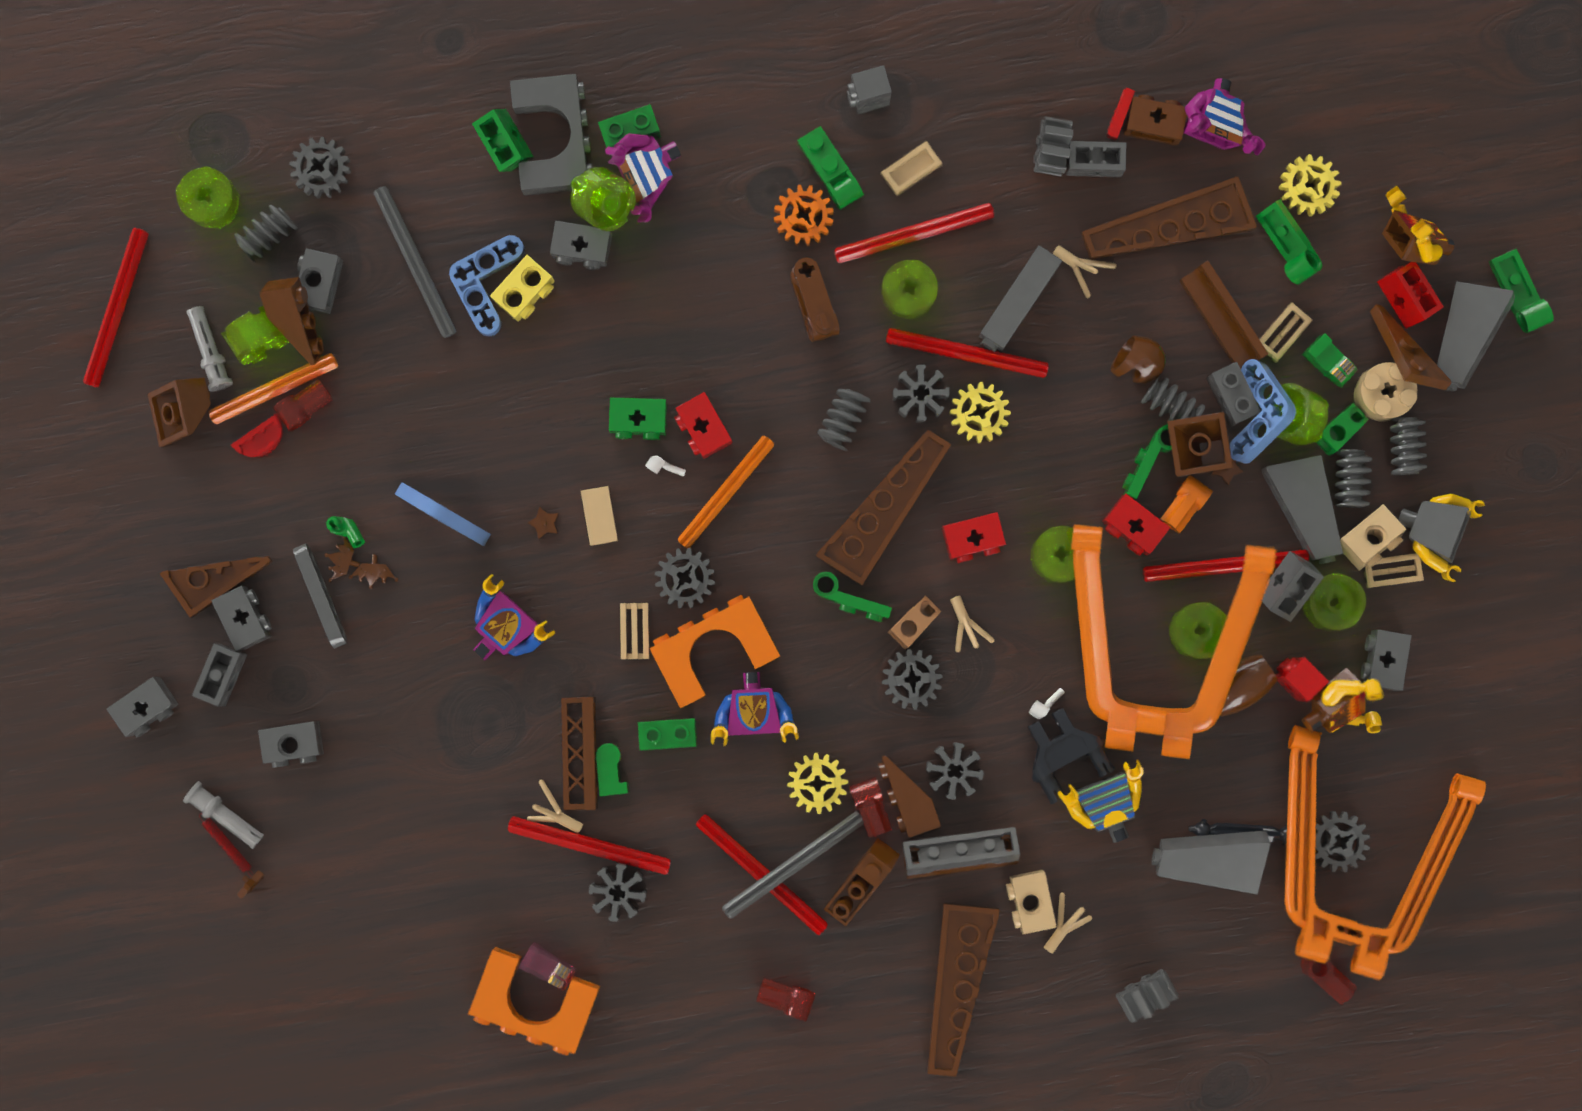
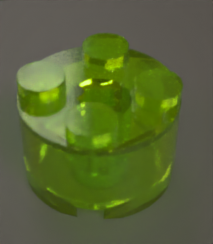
M208 166L194 169L188 172L176 187L177 202L181 211L199 226L221 228L229 224L238 212L237 208L240 200L236 186L216 169ZM207 195H209L211 198L209 202H206L205 197Z
M605 167L591 168L580 176H576L571 182V205L574 212L580 218L600 230L613 231L620 228L627 222L628 219L626 217L630 210H634L636 196L633 187L626 180Z
M903 260L894 264L887 271L882 283V298L885 306L891 313L901 318L915 319L925 315L932 308L938 292V283L934 272L926 264L919 260ZM905 284L916 287L914 295L911 296L909 292L903 293Z
M264 306L258 308L261 313L255 315L248 312L225 328L227 332L221 333L239 363L243 365L250 362L256 364L267 357L266 351L273 347L275 350L279 349L289 342L267 318Z
M1282 384L1281 386L1296 407V415L1293 421L1277 438L1295 445H1306L1319 441L1322 438L1328 420V402L1319 394L1297 384ZM1275 404V406H1277V407L1280 409V411H1281V415H1280V416H1282V414H1283V413H1282V408H1283V407H1282V406H1279V405H1277V404Z
M1055 526L1043 532L1035 540L1031 549V562L1036 572L1045 580L1052 583H1065L1075 579L1074 550L1071 549L1074 528ZM1059 548L1067 554V557L1063 558L1062 562H1060L1059 557H1054V552L1058 551Z
M1330 574L1324 576L1304 603L1303 609L1308 620L1316 628L1327 631L1343 630L1352 627L1359 621L1366 607V596L1362 586L1357 581L1343 574ZM1332 598L1338 599V604L1335 606L1330 605Z
M1198 602L1182 607L1173 615L1169 627V635L1173 646L1181 655L1191 659L1211 658L1227 615L1215 605L1206 602ZM1198 623L1201 628H1205V633L1201 634V639L1194 632V629L1198 628Z

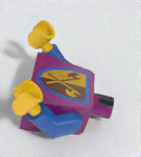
M491 574L483 582V591L478 599L474 618L477 624L475 630L484 638L473 650L484 660L495 649L505 656L508 654L519 656L533 652L545 640L552 637L555 631L546 633L544 625L548 622L544 621L541 624L535 622L504 592L499 591L504 582L501 580L497 586L491 582L493 574Z
M760 672L743 673L744 690H732V694L724 697L716 712L714 729L711 732V744L714 745L716 737H722L724 739L723 746L727 745L728 736L781 733L783 742H786V734L794 733L796 740L799 738L790 706L782 695L778 692H773L772 688L761 689Z

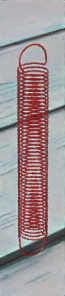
M209 818V820L217 827V825L211 820V818ZM203 821L202 824L207 828L206 830L246 870L249 869L238 858L239 856L221 839L222 837L206 821ZM218 828L217 830L231 843V841ZM232 846L240 855H242L234 846Z

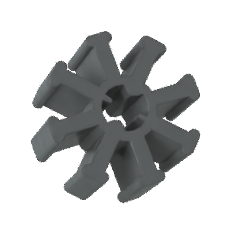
M1044 117L1040 124V135H1037L1036 140L1038 147L1033 163H1035L1034 172L1062 176V173H1065L1066 159L1069 158L1071 152L1069 144L1073 138V130L1071 129L1073 121Z
M925 365L916 366V383L907 375V371H903L898 377V382H902L909 390L894 388L892 393L893 401L909 399V402L904 407H900L898 411L903 418H906L908 412L914 406L917 407L918 417L916 423L918 424L925 423L927 419L925 416V406L935 414L936 418L943 412L944 407H940L933 399L944 398V400H947L949 397L948 387L936 390L932 388L938 381L941 382L943 379V374L939 370L935 371L934 376L928 382L924 381ZM918 388H923V393L926 391L928 393L923 401L917 400L918 396L914 397L913 393H917Z
M957 742L953 743L954 752L952 759L947 756L943 746H939L934 750L944 761L943 766L932 764L929 761L926 763V771H939L943 774L934 782H929L932 789L937 791L938 787L948 780V791L945 797L954 800L956 799V783H960L965 790V795L970 796L975 792V789L969 786L965 780L966 776L977 777V779L982 780L984 771L980 769L978 771L967 770L966 766L975 760H979L980 756L976 751H971V754L961 761V750L964 744ZM950 764L961 766L962 770H959L961 773L959 777L948 776L947 771H950L948 769Z
M624 863L616 865L618 869L616 880L608 872L607 866L597 873L598 876L601 875L608 886L596 885L593 882L589 887V894L600 893L606 896L599 903L595 902L592 906L596 913H599L609 902L613 904L611 915L608 918L609 921L617 922L620 919L618 914L621 904L629 913L628 917L632 918L638 913L639 909L635 908L628 898L641 899L644 902L647 897V890L637 891L630 888L637 881L641 882L644 877L640 871H637L627 882L624 880L625 869L628 866ZM616 885H621V890L625 891V896L621 895L620 899H616L615 893H611V888L615 889Z
M1163 969L1158 970L1153 975L1147 974L1143 976L1138 983H1130L1124 987V991L1118 992L1115 995L1131 1023L1138 1021L1142 1017L1146 1019L1152 1016L1155 1010L1165 1009L1171 1005V1001L1179 998L1174 985Z

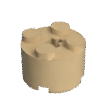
M1381 363L1365 371L1360 376L1353 393L1354 401L1367 417L1380 422L1390 421L1405 414L1417 401V384L1404 381L1396 363ZM1388 389L1389 394L1382 395L1381 390Z

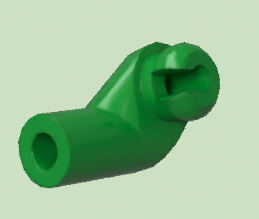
M331 516L327 519L326 526L328 530L335 535L347 537L353 548H359L365 543L362 534L352 519Z

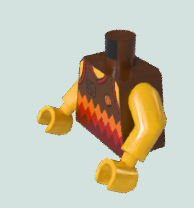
M1395 186L1386 193V197L1393 208L1391 210L1392 216L1382 235L1402 260L1436 265L1442 255L1449 256L1453 252L1454 241L1446 238L1435 223L1407 213L1405 205L1400 204L1406 197L1398 186Z
M1348 668L1344 669L1311 699L1312 712L1302 718L1304 725L1311 732L1323 726L1329 733H1333L1346 724L1354 726L1365 724L1369 733L1380 732L1382 721L1377 712L1371 711L1364 716L1362 715L1366 712V696L1368 700H1378L1383 697L1380 683L1375 679H1370L1362 684Z

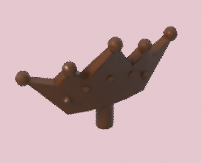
M344 536V545L336 544V548H339L340 552L324 554L325 557H329L336 565L328 567L329 570L334 572L332 578L328 579L329 582L346 575L350 565L355 567L360 565L359 562L352 560L354 550Z
M372 555L371 564L362 563L348 577L352 579V577L359 575L360 582L366 577L369 582V589L373 588V584L380 577L382 583L386 582L387 577L393 578L396 582L399 580L397 577H394L387 565L377 564V555Z

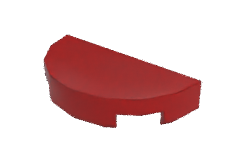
M1129 88L1123 90L1107 130V138L1117 140L1135 93L1134 90Z
M273 415L232 443L231 446L238 453L248 457H263L271 453L279 445L283 435L282 422L279 415Z

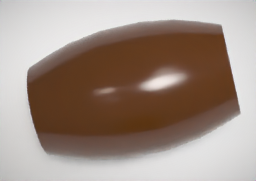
M1261 654L1240 660L1223 706L1221 717L1238 713L1262 699L1278 681L1275 673Z

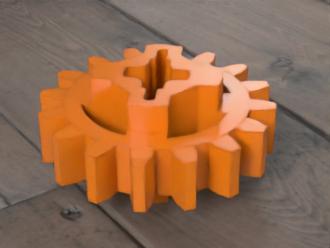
M798 185L797 192L795 193L790 188L787 189L788 197H779L782 206L774 207V211L780 214L774 217V223H781L777 228L778 233L785 231L786 241L792 237L795 238L796 246L799 245L801 240L805 241L806 246H810V239L812 238L819 243V234L828 235L829 233L825 225H833V220L827 217L834 212L833 208H826L830 203V199H821L822 190H819L816 194L812 193L813 188L811 185H809L807 191H803L801 185ZM801 198L813 200V202H804L801 200ZM791 205L793 212L785 219L786 209ZM798 207H799L800 211H803V213H808V212H809V215H808L809 223L807 222V220L805 221L804 218L798 219V218H799V210H798ZM822 212V221L817 227L814 220ZM794 229H803L807 233L796 232Z

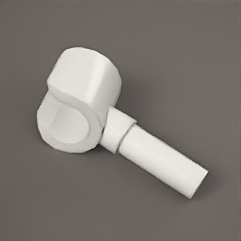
M659 456L650 457L645 464L648 469L658 474L662 467L683 477L686 472L682 468L669 464Z
M1059 688L1045 704L1036 700L1029 710V714L1037 719L1045 717L1050 707L1065 692Z

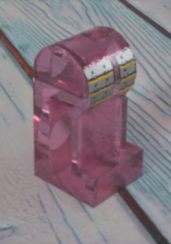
M535 942L532 943L519 966L520 969L527 973L530 972L542 980H546L561 990H566L577 971L573 966Z

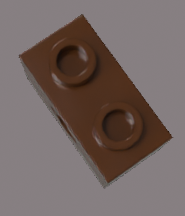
M1149 95L1133 97L1128 110L1124 135L1178 146L1182 140L1187 116L1185 107L1181 106L1180 102L1174 100H1166L1165 103L1154 101L1155 98ZM1153 114L1158 115L1159 123L1154 122Z

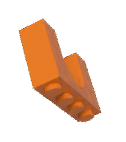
M739 595L727 602L728 608L720 612L718 608L712 609L702 615L703 621L695 625L693 621H690L677 628L680 633L672 637L665 634L653 640L655 646L649 649L680 708L706 696L693 671L690 659L694 643L703 634L713 630H724L735 635L741 641L755 669L780 657L750 597L744 599L742 595Z
M498 947L492 949L468 1014L474 1016L473 1020L480 1024L489 1026L491 1022L501 1026L500 1031L514 1036L516 1033L527 1036L526 1040L533 1044L542 1045L544 1042L554 1046L553 1050L557 1053L569 1055V1052L575 1054L600 986L574 976L562 1007L555 1016L544 1021L526 1019L516 1011L510 997L511 985L522 956Z

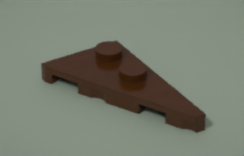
M1376 304L1370 313L1404 381L1446 390L1452 383L1448 376L1382 305Z
M269 556L252 557L178 570H167L159 574L188 616L193 618L212 605L211 600L232 591L273 561Z

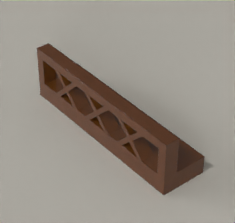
M1209 261L1204 262L1196 270L1179 280L1232 363L1237 362L1241 369L1246 361L1250 359L1259 361L1268 355L1265 347Z
M595 697L561 698L564 810L598 809ZM568 703H582V717L577 722L568 716ZM568 720L574 725L569 731ZM576 728L583 734V745L578 750H575L569 744L568 736ZM569 749L574 753V754L570 757V759H569ZM576 756L583 761L584 770L578 779L569 771V763ZM569 776L575 781L571 786L569 785ZM583 777H584V785L580 782V780H581ZM578 784L584 790V803L570 804V791Z

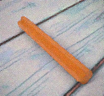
M329 353L319 358L315 365L308 363L209 410L210 419L215 424L226 421L337 368V360L332 353Z
M762 436L678 537V542L687 549L693 545L774 447L771 439L767 436Z

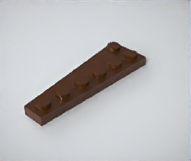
M1237 176L1082 231L1081 235L1090 259L1251 231L1256 229L1257 225L1240 179Z
M927 430L818 551L815 557L862 586L951 444Z
M943 903L928 1074L953 1077L957 1075L973 1008L986 966V959L999 917L1000 909Z

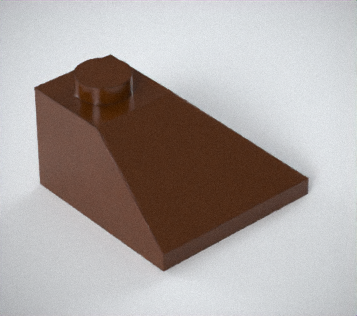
M205 377L174 380L148 393L159 447H165L193 434L211 405L210 391L206 385Z
M1224 412L1167 421L1176 477L1233 468Z

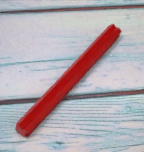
M986 203L834 249V254L837 262L843 263L994 217V210L991 203Z
M139 228L132 229L83 379V383L92 387L100 385L148 238V232Z
M889 328L887 331L886 342L888 344L1041 378L1046 377L1049 364L1047 362L998 351L994 352L984 348Z
M1307 550L1291 551L1309 561ZM1289 551L1275 553L1274 568H1278ZM1245 556L1148 566L1143 568V577L1146 582L1243 572Z
M702 815L696 822V826L757 881L770 873L764 865L708 815ZM784 883L769 891L817 935L822 934L827 928V922Z
M514 816L511 817L508 824V831L517 835L664 875L668 874L671 860L665 857Z

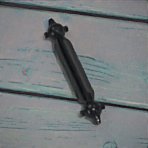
M1202 819L1196 825L1188 827V831L1195 833L1197 836L1264 831L1267 832L1270 842L1280 840L1282 845L1286 846L1287 824L1279 830L1274 826L1233 823L1209 825L1206 819Z

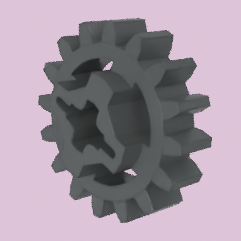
M324 137L320 138L319 143H316L313 138H309V146L300 143L302 151L300 153L293 151L292 154L297 158V161H292L289 165L296 169V171H293L290 175L293 179H299L295 185L299 189L305 187L304 193L309 196L314 191L316 198L320 199L322 192H325L330 198L332 197L331 190L335 189L340 193L341 188L339 184H348L349 181L344 175L350 174L352 170L345 165L351 161L348 156H343L346 151L342 146L337 148V143L334 140L327 144ZM316 151H326L324 154L314 153ZM307 159L306 169L303 170L304 162ZM320 163L325 168L322 172L316 167ZM338 165V171L334 177V169ZM318 181L326 182L323 185H315Z
M679 548L676 549L675 557L667 553L666 557L669 561L667 563L659 561L658 564L663 569L662 571L655 572L656 576L661 577V581L655 583V586L663 587L664 589L659 595L661 597L669 595L668 604L671 605L676 600L678 601V608L681 609L684 602H688L690 608H694L693 601L696 599L701 604L704 603L702 595H711V592L707 589L708 585H715V581L709 579V576L714 574L715 571L713 569L707 570L706 568L710 563L709 559L702 562L700 560L702 557L701 552L692 556L691 548L687 549L686 554H682ZM680 560H690L683 567L677 568L673 565ZM698 566L703 571V583L698 581L695 572ZM690 570L689 577L692 579V582L690 584L685 582L679 588L681 580L678 578V575L680 573L685 574ZM667 573L673 577L674 581L671 591L666 581ZM693 589L697 591L692 596L680 597L685 590Z
M907 649L905 657L900 652L896 653L898 660L895 662L889 659L887 662L891 666L890 670L883 669L882 671L888 675V679L881 681L882 684L889 685V689L884 692L885 695H894L892 699L893 704L901 700L903 709L907 707L908 703H911L913 710L917 709L918 702H921L925 707L928 706L926 699L930 697L935 700L937 697L933 690L942 688V686L936 684V680L943 677L941 674H935L934 671L939 667V664L931 665L929 663L932 659L931 655L925 659L922 658V650H918L916 656L912 655L911 649ZM915 661L926 666L929 673H922L918 670ZM905 662V670L902 674L894 676L896 668ZM910 666L914 676H919V681L915 682V687H913L914 693L910 683H905L904 677L909 676ZM930 682L928 690L919 697L920 687L924 683ZM901 685L908 691L909 698L899 694L895 686Z
M1330 811L1329 819L1324 815H1320L1322 823L1320 825L1316 824L1315 860L1321 858L1319 866L1324 868L1330 864L1329 869L1332 872H1336L1338 866L1342 872H1347V865L1357 868L1356 860L1361 859L1365 861L1366 859L1362 851L1370 850V847L1364 844V840L1369 839L1370 835L1362 834L1366 825H1356L1358 817L1354 815L1348 820V813L1344 811L1341 812L1339 817L1335 811ZM1334 823H1344L1349 828L1341 831ZM1325 832L1324 843L1321 844V836ZM1335 836L1344 838L1341 841L1342 847L1333 845L1336 843ZM1356 839V847H1355V850H1354V852H1353V850H1352L1353 840ZM1338 853L1343 860H1332L1328 855Z

